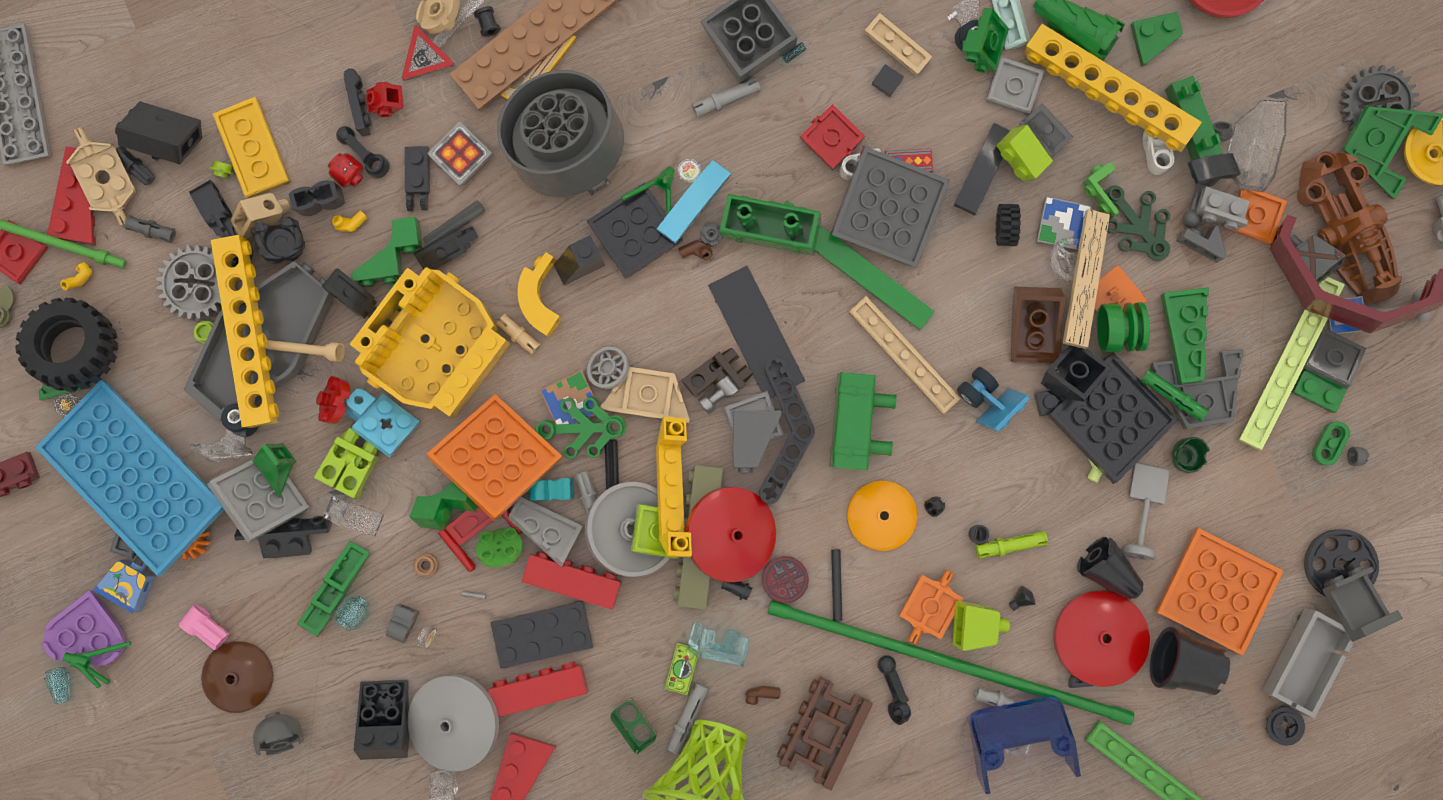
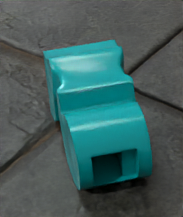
M564 478L557 479L556 481H538L530 488L529 501L574 500V479Z

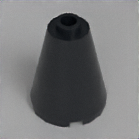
M1102 537L1096 540L1086 549L1088 555L1085 559L1082 556L1080 557L1077 571L1082 576L1126 599H1135L1142 594L1143 581L1112 538Z

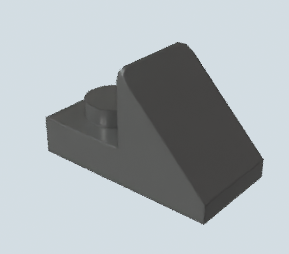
M1217 224L1209 228L1205 237H1202L1203 234L1198 230H1189L1187 228L1179 234L1176 240L1216 263L1224 260L1226 257V251Z

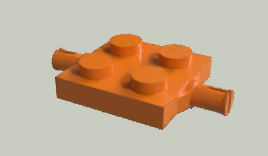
M946 569L940 582L931 580L922 574L920 575L898 615L909 621L914 627L907 640L917 644L923 632L942 639L955 615L956 601L964 599L948 587L955 575L954 573Z

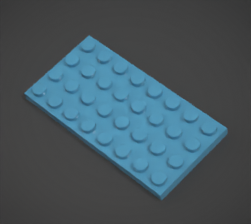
M100 380L35 447L157 576H162L224 511V508L208 485L104 380Z

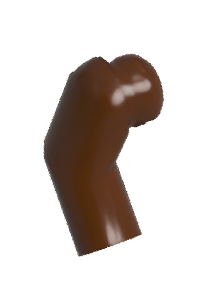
M759 686L748 689L745 693L747 695L745 701L747 704L756 705L758 697L779 699L780 688Z

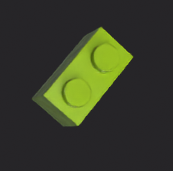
M1028 125L1013 128L996 145L1002 157L1008 161L1015 175L1021 181L1036 179L1053 162Z

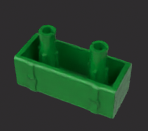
M728 194L720 234L725 239L735 240L739 243L745 242L791 251L795 254L801 253L813 256L821 224L820 211L810 210L805 207L789 206L774 201H763L748 198L747 196Z
M845 372L837 374L832 445L830 447V467L868 470L870 454L892 456L893 441L871 440L874 407L895 409L897 400L896 394L875 393L876 375Z

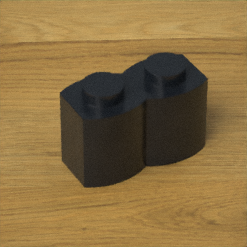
M330 180L318 182L312 187H299L289 193L292 209L302 216L315 215L322 209H336L345 203L341 187Z

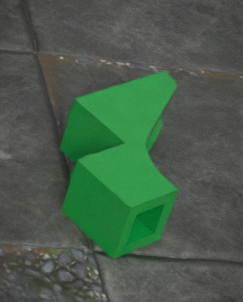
M416 217L392 220V236L388 245L352 272V280L361 287H372L375 282L382 281L383 284L396 283L397 279L403 274L400 251L403 254H411L416 252V249L423 248L420 221Z
M451 481L444 490L435 495L417 496L409 517L421 528L444 530L447 521L450 519L452 509L476 512L478 505Z

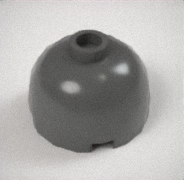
M280 712L267 714L265 716L266 719L256 726L253 734V744L257 755H261L260 751H266V755L279 754L293 749L292 743L299 741L300 745L304 741L299 723L292 716L280 715Z

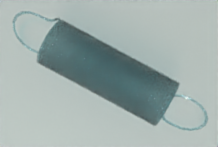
M804 42L795 46L781 58H784L783 60L786 63L793 60L807 49L803 44Z

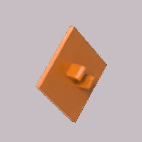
M1119 265L1099 279L1095 302L1097 313L1101 304L1118 303L1123 309L1126 303L1134 305L1136 302L1145 303L1147 301Z

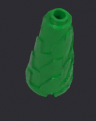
M1036 0L1033 5L1036 8L1035 13L1048 22L1047 25L1102 61L1105 60L1119 37L1116 34L1118 31L1122 33L1125 23L1108 14H1100L1087 7L1083 8L1068 0Z

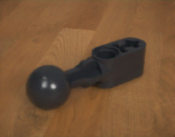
M208 180L189 191L204 221L210 228H213L217 236L224 238L236 235L234 226L230 221L232 213L212 180ZM253 248L252 254H250V260H252L253 258ZM238 256L233 258L231 262L233 267H236L239 263Z

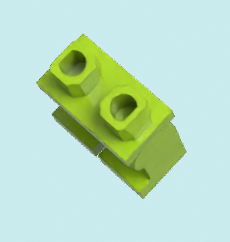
M348 428L342 438L337 436L334 445L331 447L314 478L354 499H360L363 493L362 489L380 458L376 456L379 450L368 441L365 442L363 448L357 446L356 443L360 436L352 428Z

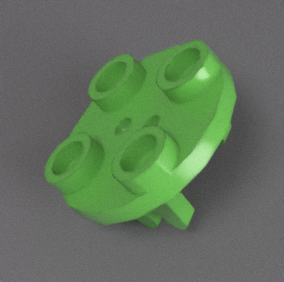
M512 527L481 533L479 536L480 540L476 546L478 560L488 567H503L517 562V558L523 549L521 537L516 532V529Z

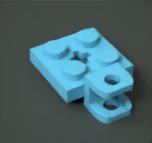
M356 389L349 396V399H346L347 408L345 412L356 422L352 426V430L389 458L420 423L417 418L383 393L376 400L366 391ZM389 421L392 428L382 429L381 422Z

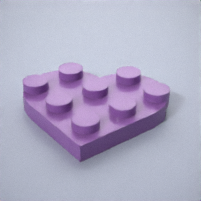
M90 590L45 626L44 630L46 629L42 645L46 654L53 660L62 661L66 652L82 654L83 652H92L124 643L127 640L121 626L97 594ZM126 647L91 657L90 664L95 666L108 665L116 661Z

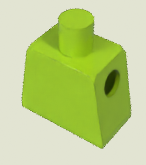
M956 601L952 645L960 650L967 651L994 646L998 643L999 633L1009 632L1010 622L1007 618H1000L998 610L985 605Z

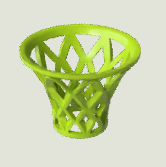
M695 720L690 738L682 753L670 769L652 787L643 791V798L646 800H717L720 797L721 800H744L742 794V755L747 735L721 723ZM705 726L713 727L714 730H708L705 728ZM723 730L732 733V737L723 735ZM705 753H707V755H706L702 760H700V761L697 763V761H698ZM725 759L726 765L719 775L717 767ZM707 765H709V767L698 777L697 775H698ZM689 776L688 784L678 791L675 790L676 784ZM710 776V779H711V780H710L709 782H707L702 788H700V786H701V785L707 780V778ZM729 781L733 790L731 799L726 791ZM713 788L711 795L707 799L703 798ZM692 789V794L686 793L687 791Z

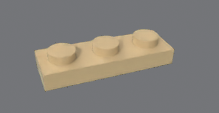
M881 13L865 29L864 33L915 76H918L932 59L928 52Z

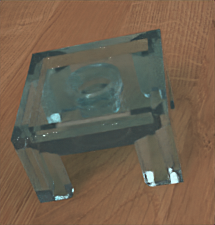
M693 622L687 647L688 651L700 658L744 667L750 642L749 637L740 636V632L728 629L724 643H715L716 632L714 630L705 628V625L702 623Z

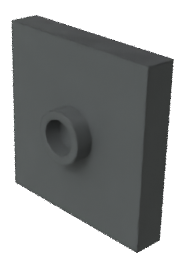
M1323 328L1303 369L1348 389L1352 384L1366 348Z

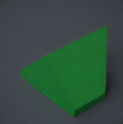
M283 443L265 444L252 461L280 498L296 460Z

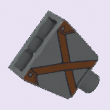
M1295 234L1290 237L1291 242L1318 284L1344 265L1346 255L1316 235L1310 236L1304 242Z

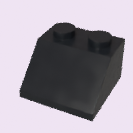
M1069 345L1047 369L1041 384L1059 398L1084 402L1113 367L1087 348L1083 349Z

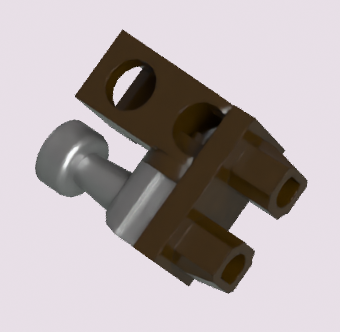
M733 348L724 351L722 354L719 351L682 379V383L694 398L711 384L715 385L717 389L709 397L703 395L698 399V402L708 414L715 410L714 404L725 397H732L746 386L745 383L753 375L746 364L737 372L732 368L731 364L740 358Z

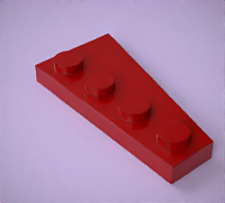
M511 732L490 800H525L556 745Z

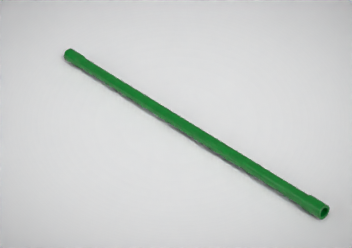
M771 600L767 614L800 622L1105 716L1110 720L1126 725H1132L1134 720V712L1109 706L794 609L789 605Z

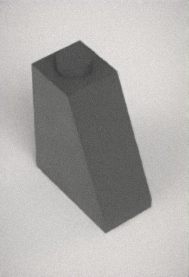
M733 411V468H738V473H752V468L758 467L780 419L781 411Z

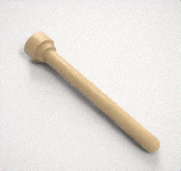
M267 340L268 344L265 347L268 350L323 355L329 361L341 362L345 355L344 345L335 342L319 346Z

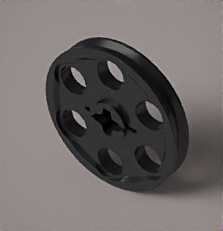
M1335 529L1320 534L1311 542L1305 554L1304 568L1307 579L1312 587L1326 597L1322 590L1325 589V580L1328 578L1334 579L1340 575H1343L1344 579L1348 578L1347 572L1360 567V562L1364 559L1370 562V567L1374 570L1368 574L1370 581L1374 585L1378 577L1379 560L1375 548L1364 536L1351 530ZM1329 537L1333 538L1336 543L1335 548L1330 551L1324 545L1325 540ZM1352 538L1359 542V548L1354 552L1348 547V543ZM1316 557H1320L1324 563L1322 569L1318 571L1312 565ZM1339 560L1347 561L1346 564L1343 565L1344 570L1334 569L1337 568V566L1340 564Z

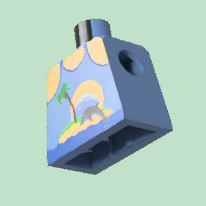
M136 554L132 562L129 560H119L93 591L131 613L141 612L155 576L145 570L147 565Z

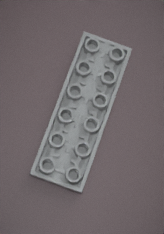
M24 23L0 28V151L4 166L45 158L51 155L30 33Z

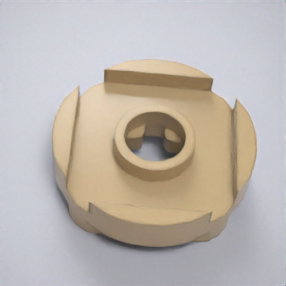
M422 0L417 8L416 20L428 33L436 34L444 30L449 31L455 26V18L459 11L460 0H427L426 2Z

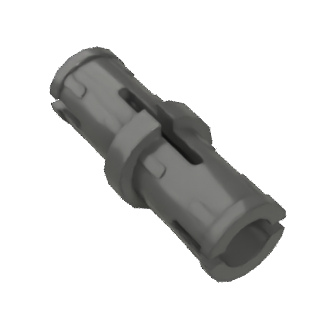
M131 215L125 220L124 227L126 230L144 234L146 238L151 239L154 237L172 243L176 235L174 228L159 225L154 220L146 221Z

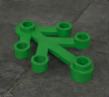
M595 397L586 398L583 402V407L586 411H592L602 422L594 423L576 407L574 399L565 398L560 403L562 411L569 413L579 423L554 424L550 420H544L536 426V432L544 440L550 439L555 434L581 433L572 444H569L564 449V455L569 459L578 456L579 449L594 432H603V434L595 443L587 447V454L591 458L598 457L606 443L611 438L616 439L623 436L627 428L626 422L621 416H610L599 406V402ZM588 400L594 402L593 408L588 407ZM566 401L571 403V409L565 407ZM613 422L619 425L618 430L612 428ZM545 425L551 428L550 433L545 432ZM569 447L574 448V455L568 452ZM591 447H596L598 453L593 454L591 452Z

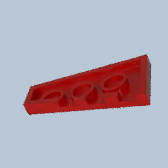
M66 146L47 235L63 240L96 245V238L93 236L95 216H93V211L89 209L91 206L71 165L66 163L77 148Z

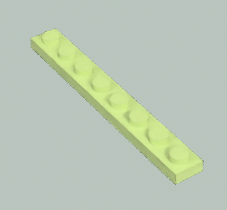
M1328 277L1319 286L1325 292L1339 296L1345 284ZM1304 309L1238 441L1260 451L1263 449L1328 318Z

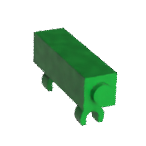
M1194 75L1171 83L1165 89L1169 102L1202 122L1186 145L1191 160L1223 154L1219 144L1221 143L1219 134H1216L1200 94V84L1198 81H1195Z

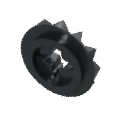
M1280 707L1272 710L1270 716L1266 718L1267 727L1265 729L1268 731L1269 738L1280 745H1293L1304 734V719L1298 711L1292 708ZM1283 720L1293 724L1286 728V732L1283 729L1277 728V726L1283 724Z

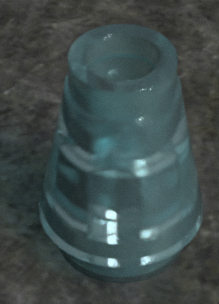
M58 667L46 671L44 680L54 700V704L69 701V672H66V668Z

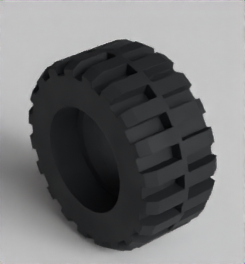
M69 297L64 298V301L60 298L52 299L50 304L46 302L40 304L37 311L32 310L28 314L30 317L27 321H22L20 325L22 330L17 332L16 340L19 342L15 346L16 353L20 355L18 361L29 375L48 387L50 386L59 391L65 389L68 392L76 391L77 387L82 390L89 388V383L94 382L96 384L102 380L100 376L103 373L108 374L111 370L108 366L111 362L115 363L117 356L114 354V351L118 350V342L114 340L117 338L116 330L112 328V323L109 319L85 301H77ZM82 327L85 339L79 353L68 361L53 363L51 347L55 338L69 328Z

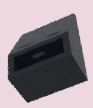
M408 680L360 682L354 752L360 760L408 758Z

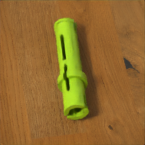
M1045 531L1008 539L996 538L995 541L975 544V551L978 559L996 555L1002 557L1006 553L1047 546L1048 542L1046 541H1048Z

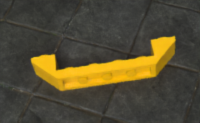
M663 417L656 445L659 540L667 557L692 556L691 533L684 531L681 446L687 441L686 418Z

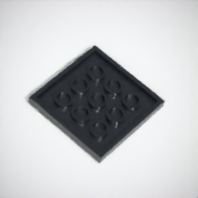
M1111 353L1103 361L1113 367L1112 370L1084 402L1064 399L1047 416L1110 482L1115 484L1162 438L1178 419L1115 353Z

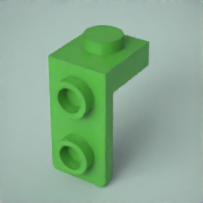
M1111 162L1105 166L1101 163L1090 171L1092 175L1083 182L1086 194L1096 200L1099 204L1098 209L1100 212L1110 215L1109 219L1116 216L1119 211L1098 182L1116 169Z

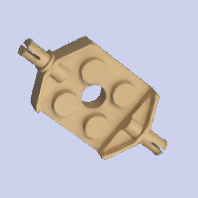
M83 127L78 128V130L75 129L73 132L80 144L66 163L71 165L91 206L89 209L110 211L115 214L120 226L125 225L127 217L123 210H125L126 204L135 195L136 190L114 145L92 142V140L88 139ZM104 170L110 175V179L106 184H102L98 179L99 173Z

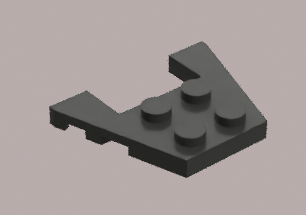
M1243 349L1219 353L1223 377L1206 379L1199 383L1179 385L1174 360L1150 364L1154 373L1186 395L1189 393L1192 395L1193 400L1209 409L1204 419L1199 422L1186 411L1178 410V406L1170 401L1184 429L1234 421L1238 395L1237 384L1241 374L1240 363L1241 358H1243Z

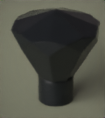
M1021 586L1014 600L1008 604L1015 611L1022 606H1033L1036 602L1033 593L1026 587Z

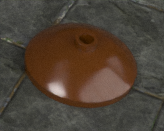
M244 641L226 643L217 650H214L206 659L201 675L202 687L209 701L217 708L230 713L249 711L261 704L271 690L273 683L271 662L267 655L254 644ZM230 675L235 677L234 683L229 681Z

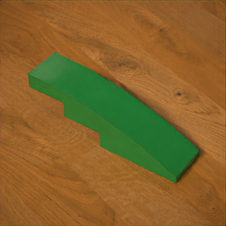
M349 541L324 577L322 585L310 601V606L298 621V626L319 637L346 596L369 557L370 552Z

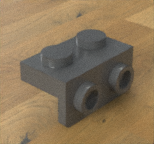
M1043 103L1019 123L1020 126H1029L1050 157H1053L1074 138Z

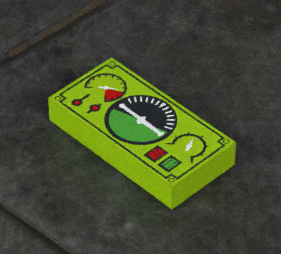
M677 642L665 685L666 690L688 695L700 648Z

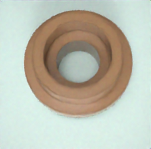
M431 554L419 555L414 562V570L421 577L432 576L438 568V562ZM424 561H428L430 563V568L428 570H425L423 568Z

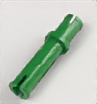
M1151 369L1142 377L1141 382H1144L1160 395L1177 405L1178 410L1186 411L1199 422L1209 412L1208 408L1193 400L1192 395L1189 393L1186 395L1151 371Z

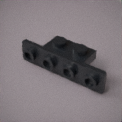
M332 517L293 518L256 538L259 541L263 559L310 555L312 548L308 535L328 533L333 523ZM237 528L234 535L235 540H245Z

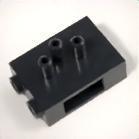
M141 101L133 109H130L128 114L115 127L119 146L151 155L154 160L164 159L176 164H181L202 139L201 120Z

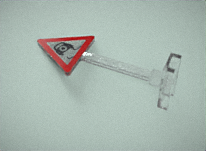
M469 0L458 12L455 18V26L449 31L444 30L440 32L433 40L418 26H415L402 79L409 80L454 66L455 63L441 50V46L484 0Z

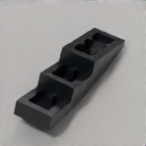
M993 123L953 206L975 216L1003 159L996 145L1010 130Z

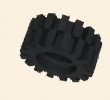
M1018 204L998 205L995 221L997 246L1018 245L1021 231V214Z

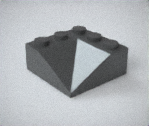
M729 0L700 21L726 66L739 84L745 82L794 48L797 43L796 34L771 0Z

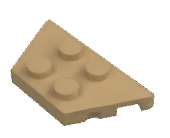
M629 367L626 380L613 388L605 402L600 406L604 411L662 419L663 417L686 418V423L690 422L674 373Z

